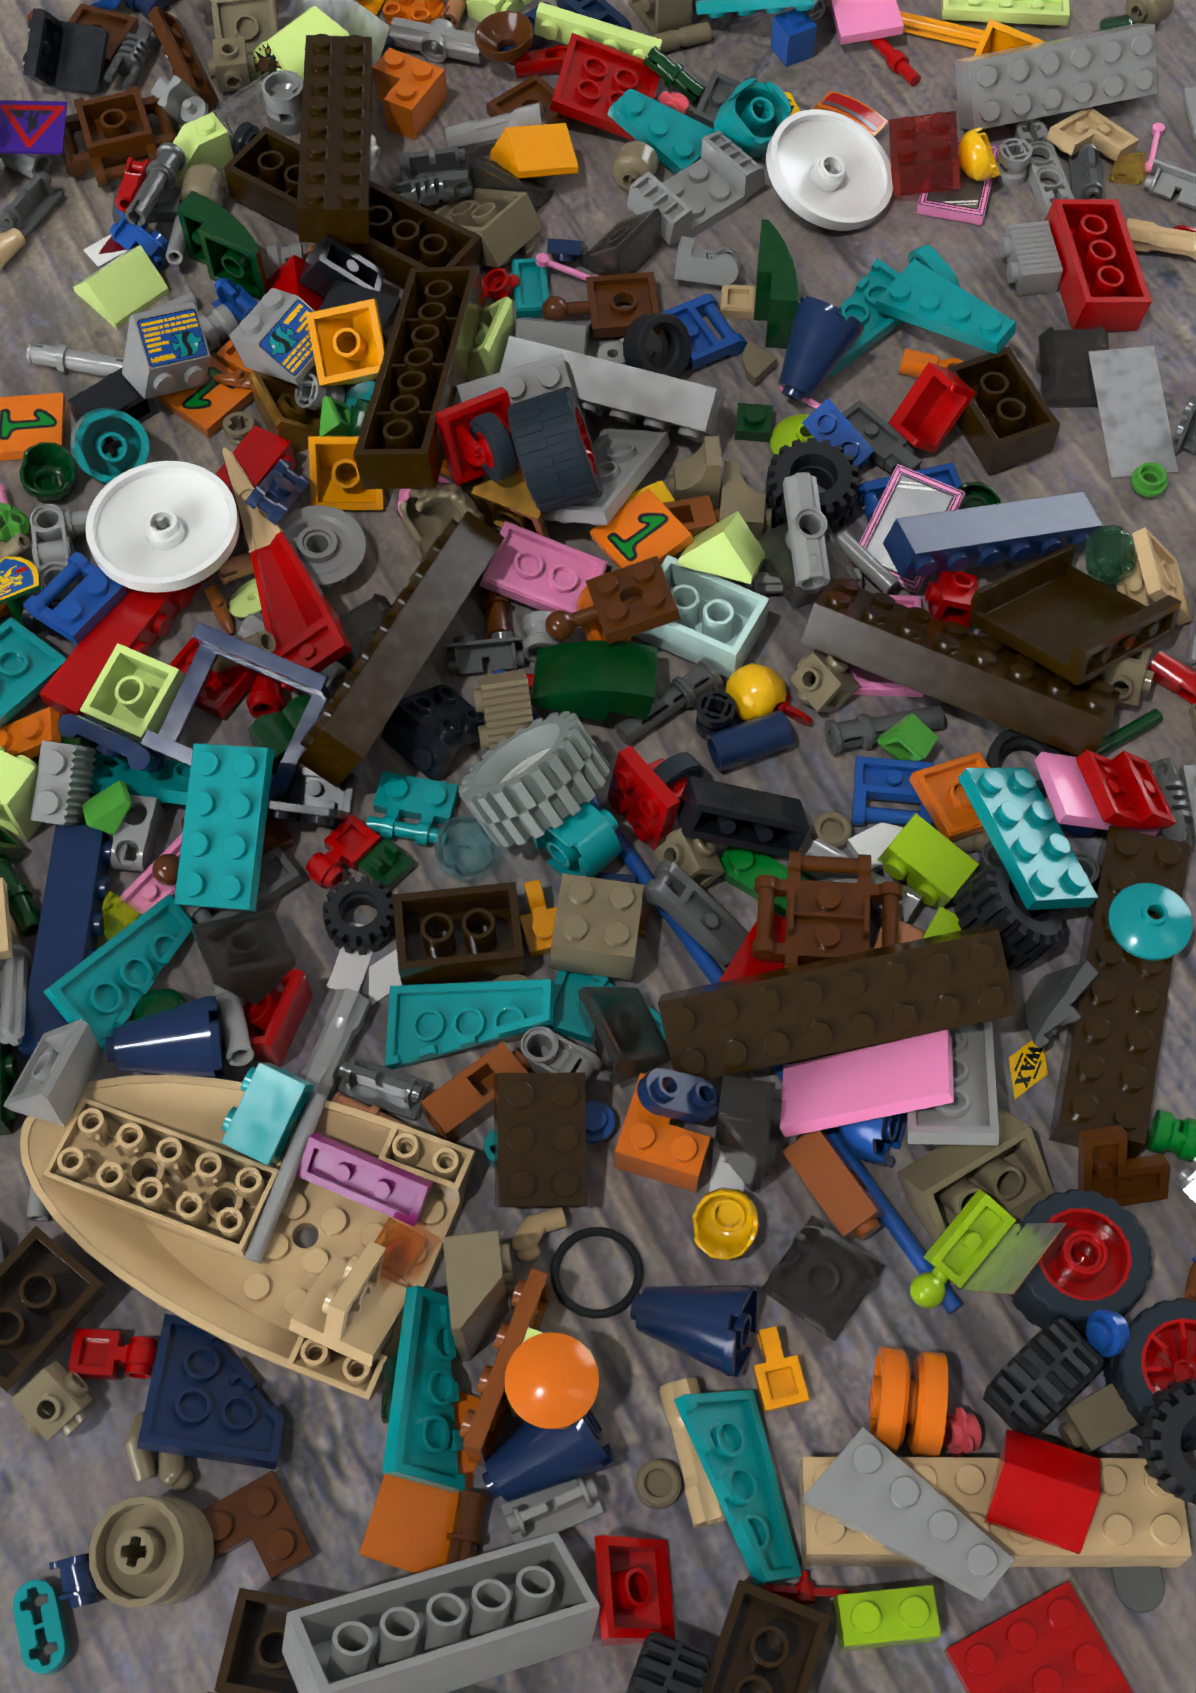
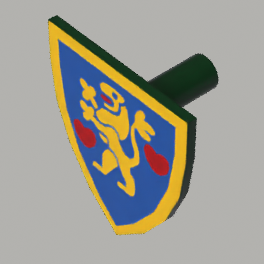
M4 556L0 560V605L6 603L16 621L22 625L24 606L21 596L41 589L39 570L29 560L21 557Z

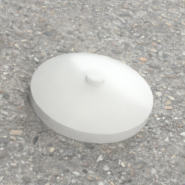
M820 109L797 112L787 117L778 126L768 144L766 166L774 189L790 209L810 223L837 231L860 229L872 223L881 214L891 198L894 184L893 172L884 149L863 126L844 115Z
M180 461L151 462L129 469L115 477L98 493L90 506L86 519L87 542L99 568L120 585L138 591L155 593L184 589L211 576L231 555L237 543L240 530L236 503L226 484L209 470L195 464Z

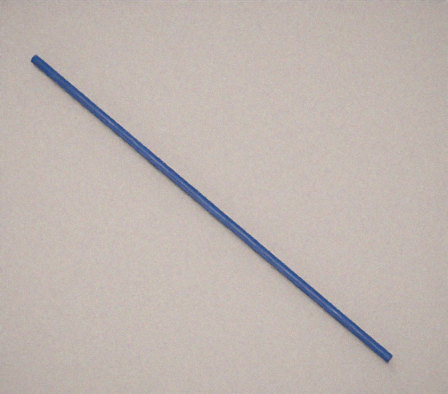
M498 669V670H496L493 674H495V673H497V672H498V673H502V672H504L505 670H504V669ZM532 709L533 721L539 719L537 714ZM596 796L589 802L599 812L605 809ZM617 828L615 833L622 846L619 856L630 872L636 875L638 883L643 884L645 887L649 880L655 878L620 829ZM656 906L711 984L718 983L724 973L712 956L660 906ZM789 1063L770 1066L781 1082L783 1081V1065ZM835 1127L825 1129L886 1212V1215L880 1220L918 1273L931 1272L935 1267L923 1258L926 1252L861 1162L845 1148ZM946 1282V1294L941 1305L950 1315L963 1304Z

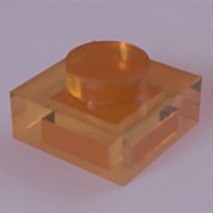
M389 1217L374 1243L386 1247L382 1268L406 1281L429 1241L427 1237Z

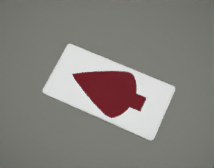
M110 234L83 251L100 267L127 250L119 243H116Z

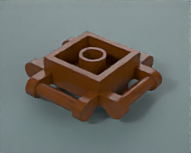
M137 85L128 87V91L85 101L83 98L74 99L77 113L67 115L65 125L64 152L66 156V172L71 177H80L85 174L86 170L93 169L98 187L108 186L109 181L122 179L128 157H134L136 161L140 162L145 161V159L141 158L144 156L149 157L146 159L155 160L157 149L162 143L174 142L178 134L175 133L170 115L157 104L159 100L154 96L141 98ZM154 114L157 116L162 135L153 136L147 115ZM82 130L88 152L79 154L74 134L76 131Z
M789 850L787 879H779L773 875H759L755 878L754 891L758 894L756 940L752 942L751 955L760 960L784 961L783 968L876 949L869 948L870 902L882 903V947L898 944L899 901L903 899V885L893 881L870 884L871 855L858 854V858L801 855V851ZM800 872L857 874V883L800 880ZM775 897H786L784 943L773 941Z

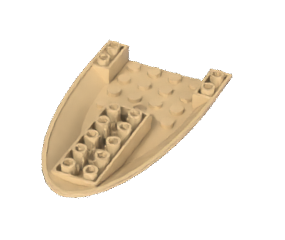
M129 1075L88 1082L65 1127L31 1116L26 1118L21 1128L20 1151L22 1165L33 1191L53 1219L87 1254L141 1294L194 1326L255 1356L368 1401L373 1398L395 1365L398 1355L402 1317L372 1367L290 1331V1319L332 1255L349 1262L354 1254L358 1256L362 1254L369 1241L386 1247L381 1277L405 1288L417 1285L427 1288L443 1251L442 1237L449 1236L462 1206L475 1155L474 1150L395 1121L326 1100L313 1134L315 1132L434 1182L421 1221L415 1227L296 1176L261 1264L244 1258L297 1125L278 1164L267 1166L221 1143L226 1133L222 1130L223 1122L232 1107L238 1108L245 1093L241 1090L242 1082L184 1075ZM149 1169L158 1170L156 1177H146L139 1182L141 1175ZM224 1199H236L234 1207H226L220 1212H216L217 1206ZM304 1228H313L319 1233L317 1242L309 1248H300L295 1244L297 1233Z

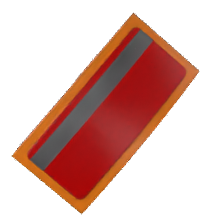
M830 91L813 108L844 115L863 126L874 138L888 123L884 117L869 106L838 92Z

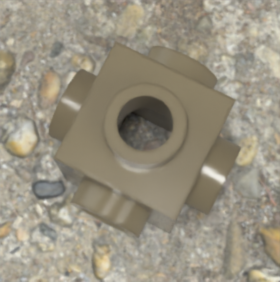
M245 37L213 39V58L208 59L211 79H217L219 91L228 92L252 89L251 75H256L254 55H248Z
M1146 648L1096 676L1095 679L1109 683L1113 686L1114 690L1120 692L1117 706H1138L1141 694L1150 693L1155 671L1147 669L1152 649Z
M812 652L804 656L797 664L798 670L789 679L798 689L796 693L800 700L806 705L813 707L817 712L836 713L860 686L847 671L848 664L845 661L823 652Z
M681 828L669 833L666 841L654 850L659 863L663 860L674 862L702 889L725 872L715 852V843L683 836Z
M55 1361L43 1368L10 1401L23 1414L22 1422L25 1427L35 1436H43L46 1441H49L60 1432L65 1437H68L88 1418L82 1411L93 1399L87 1394L89 1388L85 1381L73 1371L67 1373L58 1361Z

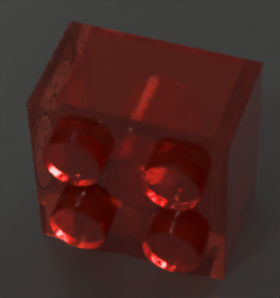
M956 111L889 119L890 163L894 197L961 189Z

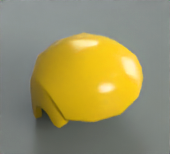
M981 127L966 132L960 141L958 150L960 167L969 178L977 181L991 179L1001 174L988 136L984 132L977 133L983 130Z
M751 663L736 669L726 683L725 692L730 694L736 705L734 716L745 721L772 713L775 706L780 702H784L787 696L785 680L776 670L757 663Z
M721 1187L706 1193L696 1206L692 1216L694 1241L710 1258L729 1261L743 1256L754 1243L758 1233L759 1219L754 1202L739 1189Z

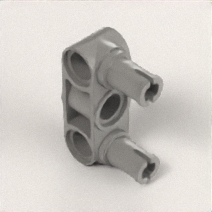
M43 504L31 513L32 555L34 564L39 570L41 590L68 565L67 559L75 553L72 539H76L77 535L86 534V519L89 510L71 512V510L60 509L54 504ZM79 575L55 600H63L84 577Z

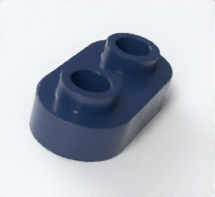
M656 1068L641 1078L637 1086V1094L641 1104L649 1112L659 1116L698 1124L715 1115L720 1106L719 1094L711 1082L705 1078L686 1073Z

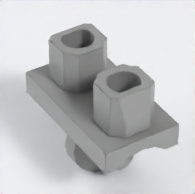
M175 75L171 81L162 76L159 77L151 90V94L159 100L157 104L182 127L184 124L208 114L209 105L182 79Z

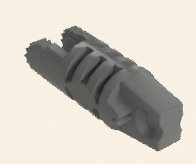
M142 21L135 34L130 32L126 34L121 47L104 75L105 81L111 83L117 73L126 77L123 83V91H128V87L134 86L143 65L153 50L154 46L149 44L148 41L154 27Z
M468 170L440 172L437 176L432 174L428 178L423 176L420 177V180L415 178L399 182L398 184L395 183L390 186L389 190L422 207L426 206L428 208L432 207L433 204L441 205L442 202L449 203L473 194V183Z
M1170 757L1153 761L1149 765L1177 822L1171 827L1162 828L1160 831H1162L1166 839L1190 844L1189 855H1191L1195 847L1190 825L1193 822L1184 783Z

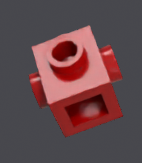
M962 571L939 572L935 582L930 581L925 591L924 601L926 604H929L931 617L944 622L954 621L960 623L968 630L972 608L971 599L975 590L978 589L977 576Z

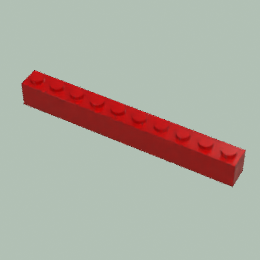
M254 425L232 453L254 488L263 481L281 458L291 464L289 468L293 471L296 465L291 441ZM224 463L215 475L226 484L234 497L239 514L240 536L244 528L226 463ZM212 575L195 585L170 592H143L126 587L128 594L82 639L39 693L46 708L51 707L59 712L60 718L66 714L86 716L80 711V708L117 643L149 656L152 647L160 637H164L169 632L174 619L181 610L186 609L190 605L193 595Z

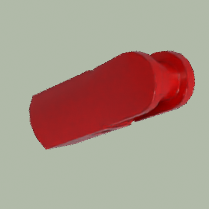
M558 45L544 50L527 51L519 60L514 62L516 78L531 77L535 74H560L567 46Z
M128 157L123 179L115 197V205L121 212H125L147 177L146 167L152 161L151 159H145L144 162L136 161L134 157Z
M1160 650L1147 669L1155 671L1153 680L1172 692L1177 693L1191 705L1196 704V671L1191 670L1188 666Z

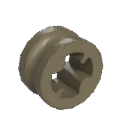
M242 411L227 415L223 420V430L227 442L233 446H238L254 427L253 417L247 412ZM240 426V428L243 430L239 431V429L236 428V431H234V428Z

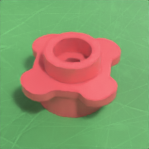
M664 91L659 95L658 100L660 103L673 107L684 115L688 112L689 100L681 93Z
M956 1407L954 1414H947L943 1442L949 1449L952 1457H962L963 1453L969 1454L972 1451H977L980 1448L982 1439L980 1424L974 1414L966 1413L962 1407Z

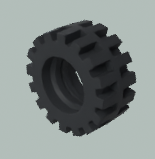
M361 876V881L359 882L355 881V877L348 878L349 884L346 885L339 882L335 885L336 892L332 890L326 895L328 902L324 901L322 907L325 928L330 940L333 939L334 945L339 949L343 946L345 952L353 954L354 949L358 950L359 955H366V949L371 948L373 953L379 951L378 944L382 943L386 946L390 942L389 935H395L394 906L390 890L387 887L382 888L381 882L376 879L373 883H370L369 877ZM368 905L377 910L375 919L364 926H351L343 920L346 912L355 906Z

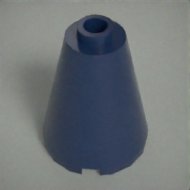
M806 296L805 299L801 297L797 304L779 379V385L784 388L782 394L797 402H801L802 398L810 399L861 336L864 326L859 320L850 315L846 321L845 317L839 313L840 308L813 297Z
M216 995L204 996L114 1027L113 1036L105 1038L108 1063L116 1062L117 1070L224 1079Z
M747 1285L647 1286L642 1294L637 1293L631 1305L630 1317L631 1320L636 1321V1328L639 1332L727 1376L740 1377L752 1350V1347L746 1346L750 1332L756 1333L759 1294L757 1290H754V1287Z
M590 1409L580 1420L566 1429H544L524 1421L485 1461L487 1471L482 1474V1478L487 1489L495 1499L502 1496L506 1502H511L605 1470L614 1465L616 1459L610 1443L601 1447L598 1440L601 1439L600 1432L603 1429Z

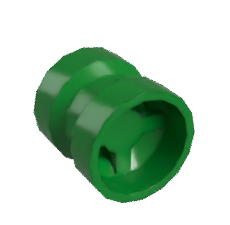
M1158 1109L1151 1123L1147 1150L1161 1154L1166 1151L1173 1152L1177 1158L1192 1162L1196 1156V1119L1187 1117L1184 1120L1175 1118L1171 1112Z

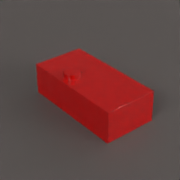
M1054 199L1045 221H1049L1059 261H1061V266H1063L1058 287L1072 332L1137 331L1152 300L1118 199Z

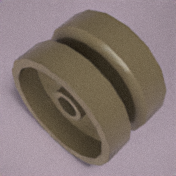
M139 1496L125 1498L109 1508L97 1523L89 1545V1569L97 1589L110 1602L127 1608L162 1606L182 1602L196 1593L205 1581L214 1557L213 1532L206 1516L192 1502L167 1496Z

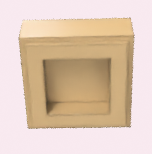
M732 284L722 286L720 312L727 319L753 320L756 286Z

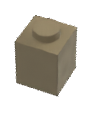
M1112 1383L1066 1408L1057 1417L1060 1423L1058 1431L1065 1445L1071 1450H1076L1086 1455H1091L1123 1437L1138 1425L1136 1420L1127 1411L1126 1404L1120 1399Z

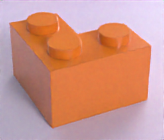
M388 48L373 67L376 98L384 101L387 130L416 140L448 100L445 69L392 48Z
M640 1073L614 1151V1168L696 1193L709 1153L711 1137L674 1126L675 1119L655 1115L645 1109L637 1094L638 1083L646 1075Z

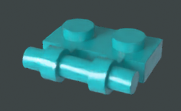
M382 771L373 808L374 812L386 815L383 818L369 816L366 826L375 833H379L381 838L394 840L396 836L415 840L417 845L428 846L429 843L444 845L447 830L434 828L435 823L451 825L459 796V785ZM404 817L420 821L418 824L401 822L400 818Z

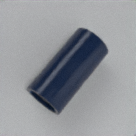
M781 710L709 734L706 737V742L712 762L716 769L721 772L792 747L793 735L786 716Z

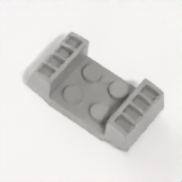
M719 130L702 138L701 159L671 178L661 182L648 171L630 185L627 208L632 210L638 218H641L657 235H660L667 244L672 245L680 241L682 236L694 238L741 208L750 196L765 186L764 168Z

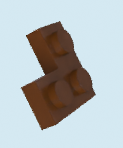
M1122 1125L1079 1131V1191L1088 1192L1090 1190L1098 1192L1104 1197H1110L1119 1202L1120 1206L1168 1199L1169 1163L1163 1154L1127 1159L1128 1134Z
M273 1470L201 1511L206 1516L213 1532L214 1557L212 1563L252 1540L270 1579L275 1581L315 1557Z

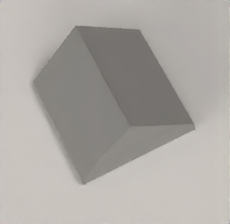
M521 317L517 319L515 337L587 355L591 323Z
M80 1019L44 1033L3 1106L11 1111L65 1127L104 1054L88 1023Z

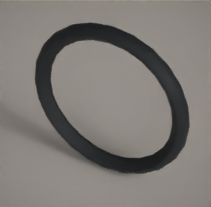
M589 1227L578 1230L559 1245L552 1259L550 1279L556 1296L568 1310L579 1316L591 1319L607 1318L625 1310L633 1302L635 1295L641 1288L643 1265L635 1246L624 1235L604 1227ZM590 1236L607 1237L618 1242L626 1249L634 1266V1279L627 1295L617 1304L605 1309H589L573 1302L562 1288L559 1277L560 1264L566 1251L574 1243Z

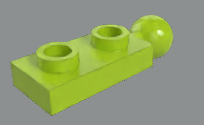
M978 1189L923 1257L935 1268L931 1272L917 1275L912 1280L910 1285L912 1300L922 1308L931 1309L940 1305L944 1300L946 1294L945 1283L948 1279L961 1289L1016 1222V1219L987 1193Z

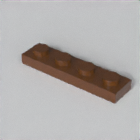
M155 5L147 15L154 27L153 33L163 46L162 52L171 63L173 75L182 79L209 105L208 110L211 111L218 103V100L179 19Z

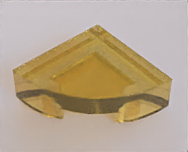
M1146 152L1130 153L1119 158L1112 167L1109 181L1142 185L1145 176Z

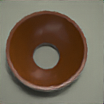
M501 11L491 14L483 19L476 28V45L480 53L491 61L508 64L514 63L532 45V24L520 12ZM511 45L516 47L509 51L499 52L504 46Z

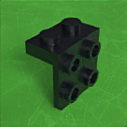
M33 8L32 19L28 24L29 40L27 52L23 56V75L41 86L97 94L101 88L109 38L108 31L103 27L60 21L46 10Z
M440 684L401 699L388 719L380 738L428 779L442 781L447 775L456 751L480 740L478 726L485 725L483 712H476L475 708L463 699L455 689Z
M298 766L283 800L274 796L273 801L268 802L267 817L301 822V815H308L307 822L338 827L340 820H346L350 814H353L358 774L350 773L336 788L307 767Z

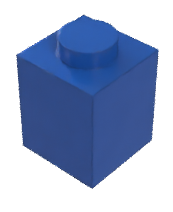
M796 8L773 16L771 49L785 67L814 56L816 24L805 11H796Z

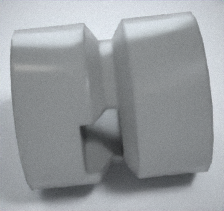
M289 70L275 71L265 77L261 86L269 127L283 136L299 134L301 132L302 77Z

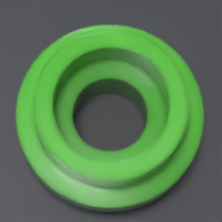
M1147 462L1134 470L1130 482L1132 488L1138 494L1145 497H1157L1166 490L1168 478L1165 469L1161 465Z

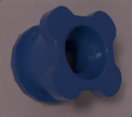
M89 1553L49 1563L50 1570L60 1568L63 1595L58 1596L59 1601L69 1599L70 1609L99 1602L98 1592L100 1591L97 1589L89 1569Z

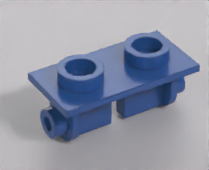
M116 209L115 211L122 219L119 223H114L111 226L110 234L112 239L127 251L140 244L155 268L161 270L165 265L169 241L156 230L151 235L145 230L149 226L146 223L138 226L140 218H138L135 225H132L126 219L125 214Z
M220 278L216 281L215 291L219 299L214 301L212 305L216 308L224 304L234 315L239 325L258 302L239 284L235 286L231 279Z
M827 398L802 422L818 442H822L825 439L831 441L830 445L833 447L837 445L843 447V454H850L853 457V465L857 466L858 470H862L869 464L870 460L868 457L875 450L830 398Z

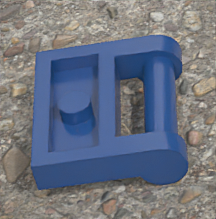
M712 294L702 295L660 313H669L678 317L687 327L691 338V355L688 363L693 370L729 354L737 356L744 351L747 345L744 337L734 331L720 312L718 302ZM701 315L707 316L723 339H717Z
M79 552L73 553L67 559L68 565L37 596L31 595L23 603L24 608L33 617L76 645L128 594L125 586L109 578L101 569L91 564ZM79 575L84 577L53 610L48 608Z
M856 756L851 825L863 826L864 822L906 825L916 813L932 826L933 820L911 785L909 778L912 772L934 766L935 763ZM866 799L919 803L920 808L919 811L868 807L866 806Z

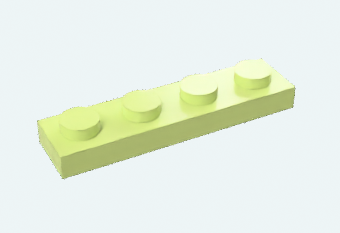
M941 0V20L988 23L989 19H992L999 23L1067 26L1070 17L1069 0Z
M540 2L536 11L533 34L548 40L568 45L571 34L574 33L643 60L645 57H649L647 54L654 46L658 47L659 50L661 49V39Z

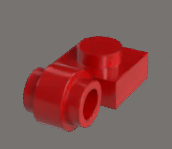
M350 814L346 820L324 839L325 848L329 851L326 854L317 852L308 861L306 871L309 873V878L321 888L327 887L330 890L336 888L335 885L342 882L346 872L342 869V864L345 863L355 870L358 867L357 864L381 842L380 836Z
M76 1328L67 1373L73 1371L81 1378L116 1380L118 1366L122 1365L125 1368V1376L134 1379H150L154 1368L158 1341L150 1337L134 1336L131 1337L129 1345L124 1344V1347H122L124 1335L120 1331Z

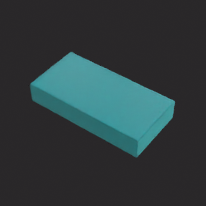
M536 258L511 260L512 275H517L520 280L519 285L514 288L516 319L521 317L543 318L541 312L542 304L549 298L546 267L541 268L536 265Z

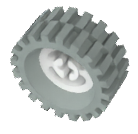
M563 711L559 715L556 712L550 714L546 720H543L542 717L534 720L531 726L527 728L522 726L509 739L505 737L499 741L497 748L488 750L481 756L483 760L474 763L469 769L471 774L463 777L461 781L463 785L459 787L458 792L491 841L497 846L502 844L503 847H511L514 842L517 845L526 843L531 836L537 839L545 835L546 829L551 826L555 829L564 823L562 819L569 814L574 816L578 813L583 802H590L596 796L594 790L603 787L606 782L604 777L609 776L610 770L608 767L610 765L575 713L571 714L569 711Z

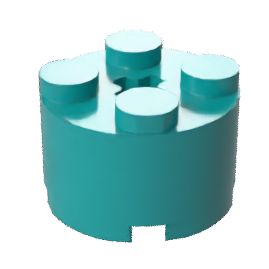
M750 78L741 82L721 105L713 123L715 131L720 130L752 159L760 158L766 154L768 144L774 132L789 117L791 112L790 102L785 93L770 81L766 83L756 81L758 78Z
M98 408L89 411L77 421L71 433L70 445L74 460L86 474L98 481L109 483L125 471L146 463L150 449L147 433L139 421L123 411L113 408ZM106 437L118 441V444L113 447L115 453L112 455L101 449L105 445Z
M583 802L578 813L574 816L569 814L562 819L563 824L555 829L551 826L545 830V835L537 839L531 836L532 841L538 851L545 847L552 856L546 862L561 877L562 873L594 878L622 851V846L615 833L619 825L610 812L605 809L599 812L591 803Z

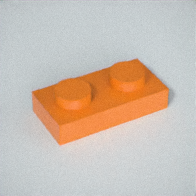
M48 707L0 728V745L6 750V753L15 757L23 755L31 759L39 756L42 741L61 743V733L58 729L60 713Z

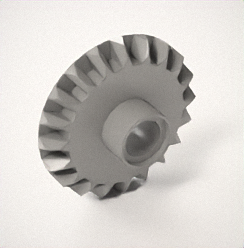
M306 506L288 513L278 522L318 586L326 585L328 588H331L333 583L339 581L344 584L349 575H356L359 565H363L366 553L365 535L358 522L346 512L330 506Z

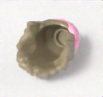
M439 475L436 488L400 489L398 511L407 531L415 540V554L420 561L425 559L427 556L426 552L436 538L441 535L452 518L459 522L464 514L469 511L481 521H484V515L477 509L474 499L462 491L461 486L450 482L441 475Z

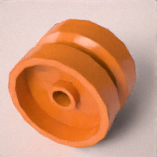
M879 1346L869 1392V1432L892 1453H896L903 1443L907 1424V1442L913 1455L938 1457L943 1445L948 1407V1363L946 1355L944 1353L921 1351L913 1362L910 1377L909 1359L903 1348Z

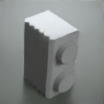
M1049 221L1007 224L1005 236L1001 237L999 241V252L1001 258H1007L1008 261L1006 269L1008 283H1014L1018 296L1023 294L1028 296L1030 293L1032 295L1036 293L1042 294L1043 292L1047 294L1050 291L1055 293L1058 290L1063 266H1061V261H1059Z
M49 741L41 742L31 814L32 821L59 825H86L82 805L90 799L88 794L92 792L89 787L93 784L90 779L94 776L91 771L95 769L92 764L96 761L94 755L97 753L95 748Z

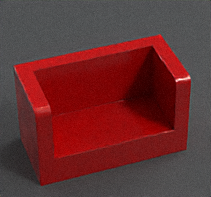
M928 362L888 423L913 446L935 453L976 392L950 369Z

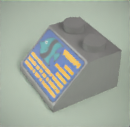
M271 288L229 337L246 368L298 385L315 365L306 317L307 313L315 311L299 296Z
M193 302L130 314L122 374L144 399L205 385L210 353L198 311Z

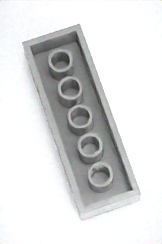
M1137 23L954 60L960 128L967 130L979 127L986 129L1158 93L1155 24Z
M509 335L500 372L562 354L572 390L580 409L586 414L602 417L603 411L608 412L610 417L615 418V421L633 426L636 425L637 420L643 421V425L648 426L650 430L667 431L668 435L671 429L678 430V434L682 435L684 439L703 443L705 436H715L725 401V397L717 388Z
M555 1532L289 1611L286 1616L282 1653L299 1693H448L590 1646L600 1605L559 1533Z

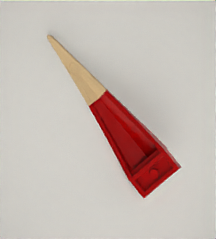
M223 448V457L251 556L265 631L273 635L276 642L275 650L272 653L319 673L352 650L340 625L342 621L279 524L275 526L266 519L268 517L266 513L258 507L253 509L245 503L255 488L232 452L227 448ZM280 682L282 687L290 692L296 689Z

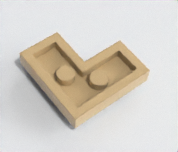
M1091 107L1084 108L1050 127L1046 137L1060 151L1071 156L1079 152L1084 144L1092 143L1101 151L1104 157L1115 162L1134 152L1139 142L1138 138Z

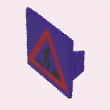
M0 100V153L63 155L67 102Z

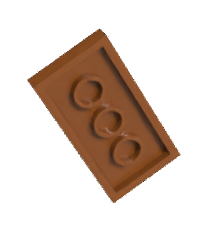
M531 1268L527 1280L519 1279L511 1299V1305L515 1306L511 1322L503 1321L494 1343V1348L498 1349L493 1367L485 1366L477 1386V1392L481 1393L476 1411L471 1409L467 1411L460 1429L459 1436L464 1438L463 1446L468 1460L485 1468V1461L492 1454L509 1409L505 1393V1371L514 1351L523 1343L528 1327L539 1331L551 1299L549 1274Z

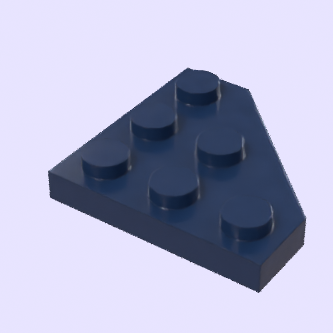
M164 1315L137 1449L275 1470L278 1462L284 1417L274 1404L270 1406L257 1389V1382L238 1357H233L219 1338L177 1315Z

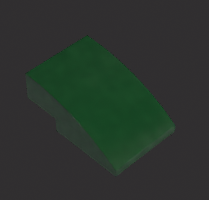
M191 191L177 207L189 258L207 265L211 280L217 281L220 278L231 279L235 286L239 284L253 298L261 301L269 290L260 249L254 238L222 206L205 196Z
M762 219L753 320L767 321L765 348L787 349L799 302L797 273L792 256L780 233L769 220Z
M592 640L562 643L540 648L537 650L531 705L559 712L569 711L571 714L575 713L577 716L602 722L606 721L609 711L647 720L655 699L658 647L622 641L607 644V641Z

